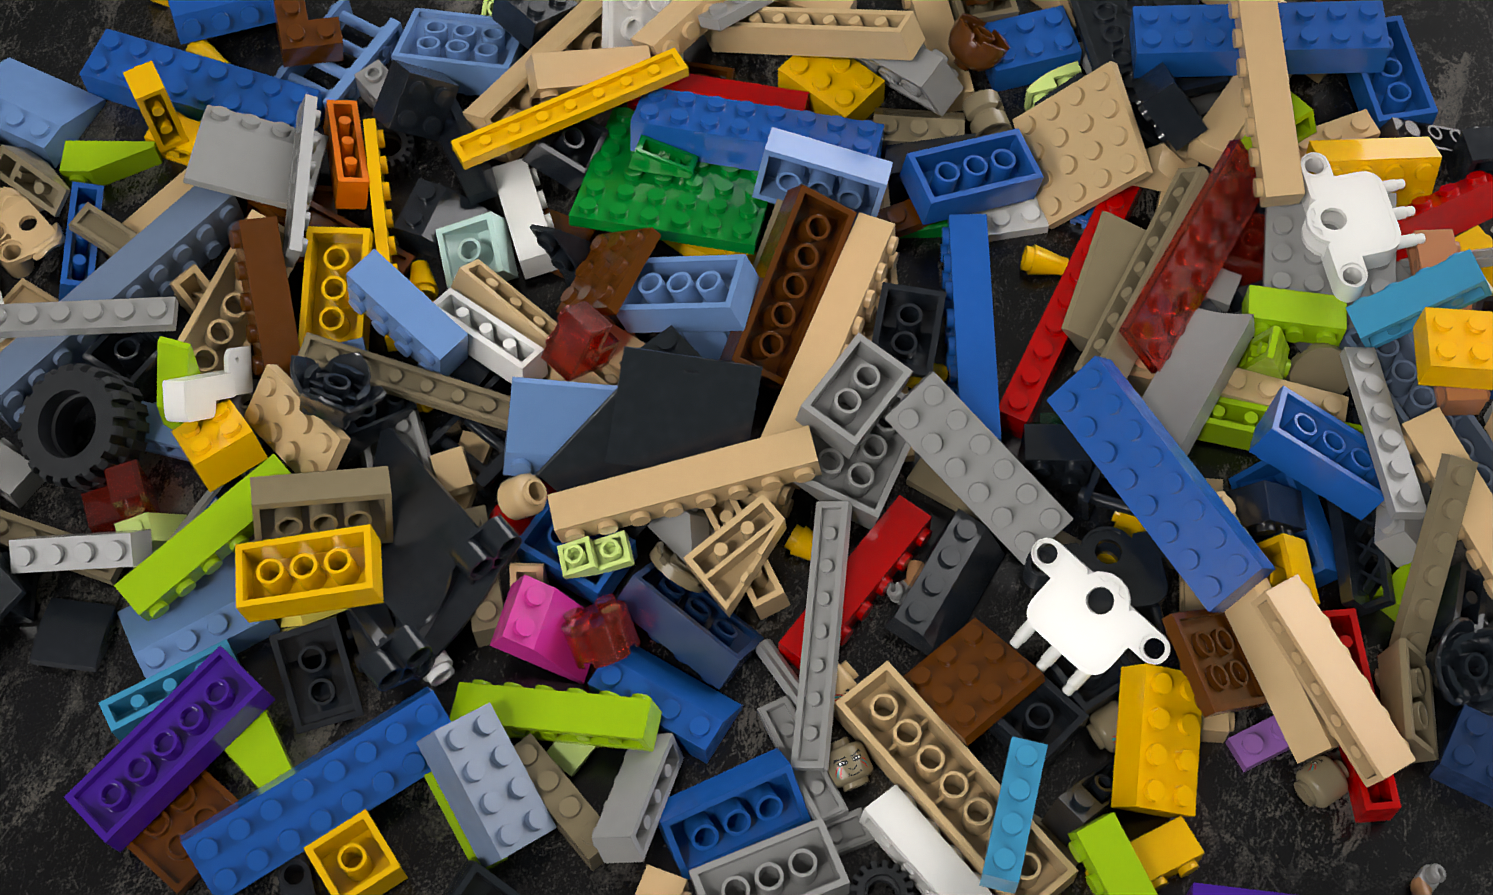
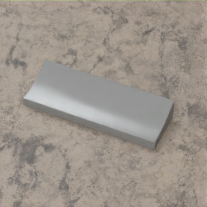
M1193 307L1142 397L1146 405L1186 455L1189 454L1255 334L1254 314L1219 313Z

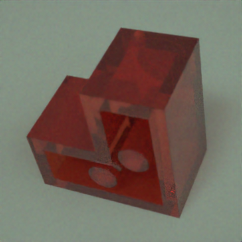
M586 300L564 307L558 314L557 319L559 321L554 331L545 341L546 347L541 358L569 382L608 365L620 340L610 332L613 325Z
M136 459L105 469L104 473L108 486L81 494L88 526L92 533L116 531L115 523L146 512L160 513L155 489Z

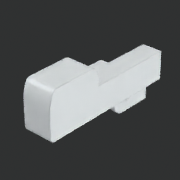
M251 346L227 349L224 354V370L164 380L162 386L166 420L168 422H195L214 418L217 400L253 392Z

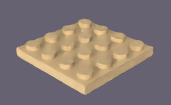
M1109 61L1013 119L1015 129L1019 128L1044 176L1036 197L1050 229L1060 226L1153 174L1118 65L1112 61Z

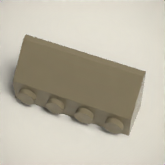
M1106 211L1101 213L1061 327L1079 351L1084 350L1146 230Z
M388 466L250 477L255 541L370 524L380 538L381 543H393L392 492Z

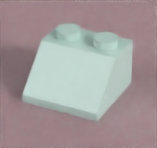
M490 211L436 229L448 289L451 287L458 269L477 259L481 260L505 281L519 278L508 224L505 218Z

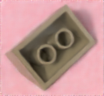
M875 107L873 122L885 124L880 157L884 160L886 157V145L964 135V113L946 112L942 117L933 111Z
M1401 638L1378 655V668L1375 670V680L1380 689L1381 701L1379 702L1388 711L1390 720L1401 737L1408 742L1410 751L1416 759L1412 763L1439 760L1433 682L1430 670L1426 666V656L1406 638Z

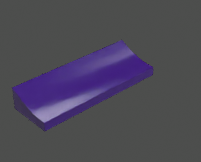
M220 645L64 798L107 845L121 852L276 699Z

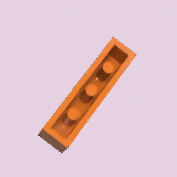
M326 100L324 133L326 136H329L327 154L335 209H366L370 181L357 100Z

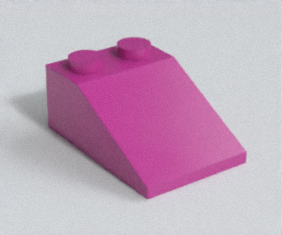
M524 574L510 587L490 646L582 685L602 631V620L555 587Z

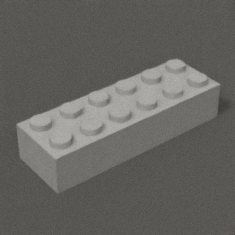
M930 371L883 416L1023 565H1025L1026 558L1032 551L1035 542L1042 538L1053 539L1073 520L1070 514L934 371Z

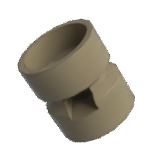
M993 89L980 90L971 94L963 102L962 109L967 121L971 123L970 130L972 133H976L977 137L1012 130L997 91Z

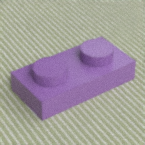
M1274 715L1229 737L1225 742L1243 772L1290 750Z

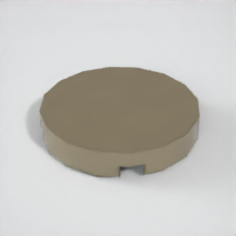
M1314 343L1307 346V350H1304L1301 354L1298 352L1292 358L1286 380L1342 395L1349 387L1339 355L1342 349L1328 343Z
M663 541L655 545L649 555L651 561L660 572L677 585L696 593L705 591L703 585L686 564L667 545L664 546Z

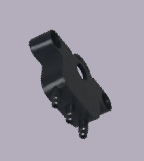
M1101 526L1092 529L1086 534L1081 545L1076 542L1062 544L1093 572L1112 573L1122 579L1129 589L1131 606L1143 617H1150L1151 624L1166 636V628L1162 621L1164 615L1161 608L1168 591V582L1164 570L1175 569V567L1147 531L1134 533L1131 538L1121 529L1113 526ZM1055 546L1043 547L1039 551V557L1045 564H1050L1057 558L1058 552ZM1030 552L1025 561L1023 579L1030 588L1041 590L1050 580V577L1045 572L1038 573L1032 569V567L1037 565L1032 560ZM1096 555H1111L1116 562L1113 564L1103 563ZM1105 587L1095 588L1091 591L1088 598L1089 607L1097 614L1108 613L1114 606L1113 594Z

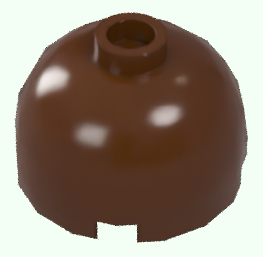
M963 13L955 21L949 33L948 46L951 54L955 57L953 61L964 71L969 69L987 71L1002 61L1010 46L998 31L994 29L991 33L984 28L986 22L967 13Z

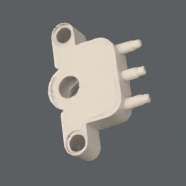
M1310 152L1302 157L1301 168L1305 195L1301 202L1306 214L1301 229L1302 241L1308 250L1321 257L1334 296L1345 303L1354 302L1361 296L1368 278V269L1387 265L1393 260L1398 249L1424 243L1426 240L1423 233H1412L1401 236L1397 220L1414 216L1415 208L1413 206L1392 208L1387 193L1404 189L1405 181L1403 179L1382 181L1377 175L1367 171L1334 176L1329 161L1324 155ZM1323 224L1334 225L1338 230L1328 229ZM1345 280L1353 281L1355 284H1349Z
M1042 538L1035 542L1031 551L1032 560L1050 577V580L1032 598L1027 609L1028 619L1015 632L1014 637L1010 640V644L1017 649L1037 631L1051 644L1036 664V667L1041 672H1045L1048 667H1051L1061 655L1065 656L1078 669L1062 688V691L1067 696H1071L1091 675L1104 673L1111 668L1128 648L1148 664H1160L1168 658L1171 652L1170 641L1131 606L1129 589L1122 579L1112 573L1093 572L1055 539ZM1046 544L1054 545L1058 552L1056 560L1050 564H1045L1039 557L1041 547ZM1105 587L1113 594L1114 606L1106 614H1097L1089 607L1088 598L1091 591L1095 588ZM1158 638L1163 642L1165 651L1160 658H1151L1145 653L1144 647L1147 640Z

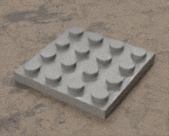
M1387 193L1392 208H1396V193ZM1300 201L1299 204L1265 207L1263 287L1334 295L1321 257L1308 250L1302 241L1301 229L1306 217L1302 202ZM1323 224L1328 229L1338 230L1334 225ZM1396 253L1393 260L1387 265L1367 270L1368 278L1359 298L1371 296L1384 290L1387 285L1396 282ZM1345 280L1349 284H1355L1353 281ZM1354 302L1347 303V306L1352 305Z

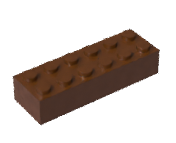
M803 184L787 191L755 270L759 276V282L745 330L730 332L719 360L762 366L760 384L772 390L782 389L837 264L857 212Z

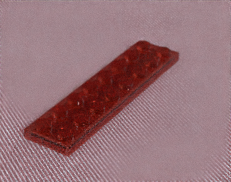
M1240 139L1230 140L1119 329V332L1151 374H1156L1157 371L1160 372L1166 360L1171 357L1173 348L1180 336L1185 332L1186 326L1194 312L1201 305L1260 201L1259 197H1255L1253 193V179L1256 178L1255 167L1250 166L1249 152Z

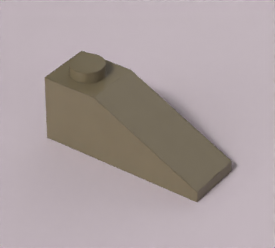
M1 145L0 179L54 217H59L71 191L70 188L48 162L29 149Z

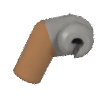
M909 561L906 578L896 584L892 582L889 585L887 595L894 603L900 601L921 566V561Z
M1437 863L1421 867L1410 884L1412 895H1431L1439 883L1446 879L1445 869Z

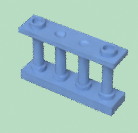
M338 0L331 5L324 18L338 17L341 29L346 24L374 38L364 48L343 39V52L357 58V60L347 69L333 62L284 67L282 65L275 77L320 90L325 109L326 100H357L360 97L354 74L378 59L384 66L387 64L403 33L401 22L390 18L384 26L379 28L353 15L349 0ZM311 66H314L340 80L333 89L328 90L304 78L303 75Z

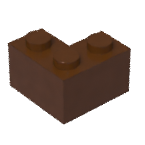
M273 0L274 17L284 67L343 61V38L338 17L308 20L305 0Z

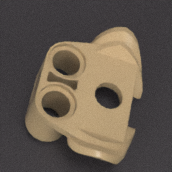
M2 187L0 188V265L10 276L24 278L34 269L33 259L38 261L45 257L52 249L65 243V237L61 226L57 222L50 225L39 213L44 210L16 189ZM25 220H37V224L32 230L24 231L21 229V225Z

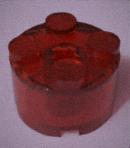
M613 594L595 600L594 605L584 609L581 607L573 608L563 614L565 622L562 624L561 629L574 662L579 669H586L585 663H593L594 668L608 666L631 654L629 647L633 643L636 647L640 645V639L626 603L616 600Z

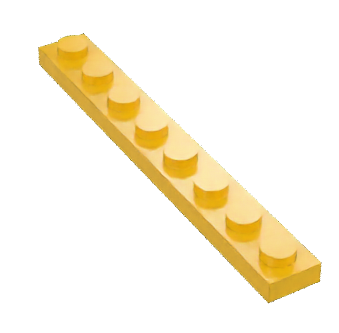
M674 47L451 141L452 148L464 170L685 78L689 76L688 67Z
M375 118L363 119L376 250L392 264L391 255H397L395 236H389V228L394 227L392 209H386V201H391L389 182H384L383 174H388L386 156H381L380 148H386L384 130L377 129ZM392 264L398 270V264ZM385 335L388 352L398 351L394 345L395 341L388 335Z

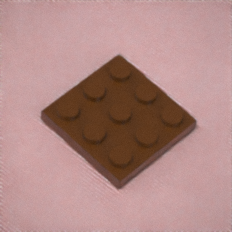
M651 227L598 235L590 245L591 251L586 260L577 267L576 277L571 286L561 295V303L556 312L564 318L617 315L661 234Z
M1207 609L1172 613L1162 618L1166 628V636L1176 651L1180 660L1181 671L1189 681L1194 693L1195 703L1201 710L1204 718L1257 708L1268 704L1225 612H1208Z
M977 618L971 620L903 676L909 685L966 746L970 745L1045 682L1043 672Z
M204 770L126 847L176 894L184 895L201 875L181 844L180 836L239 800Z

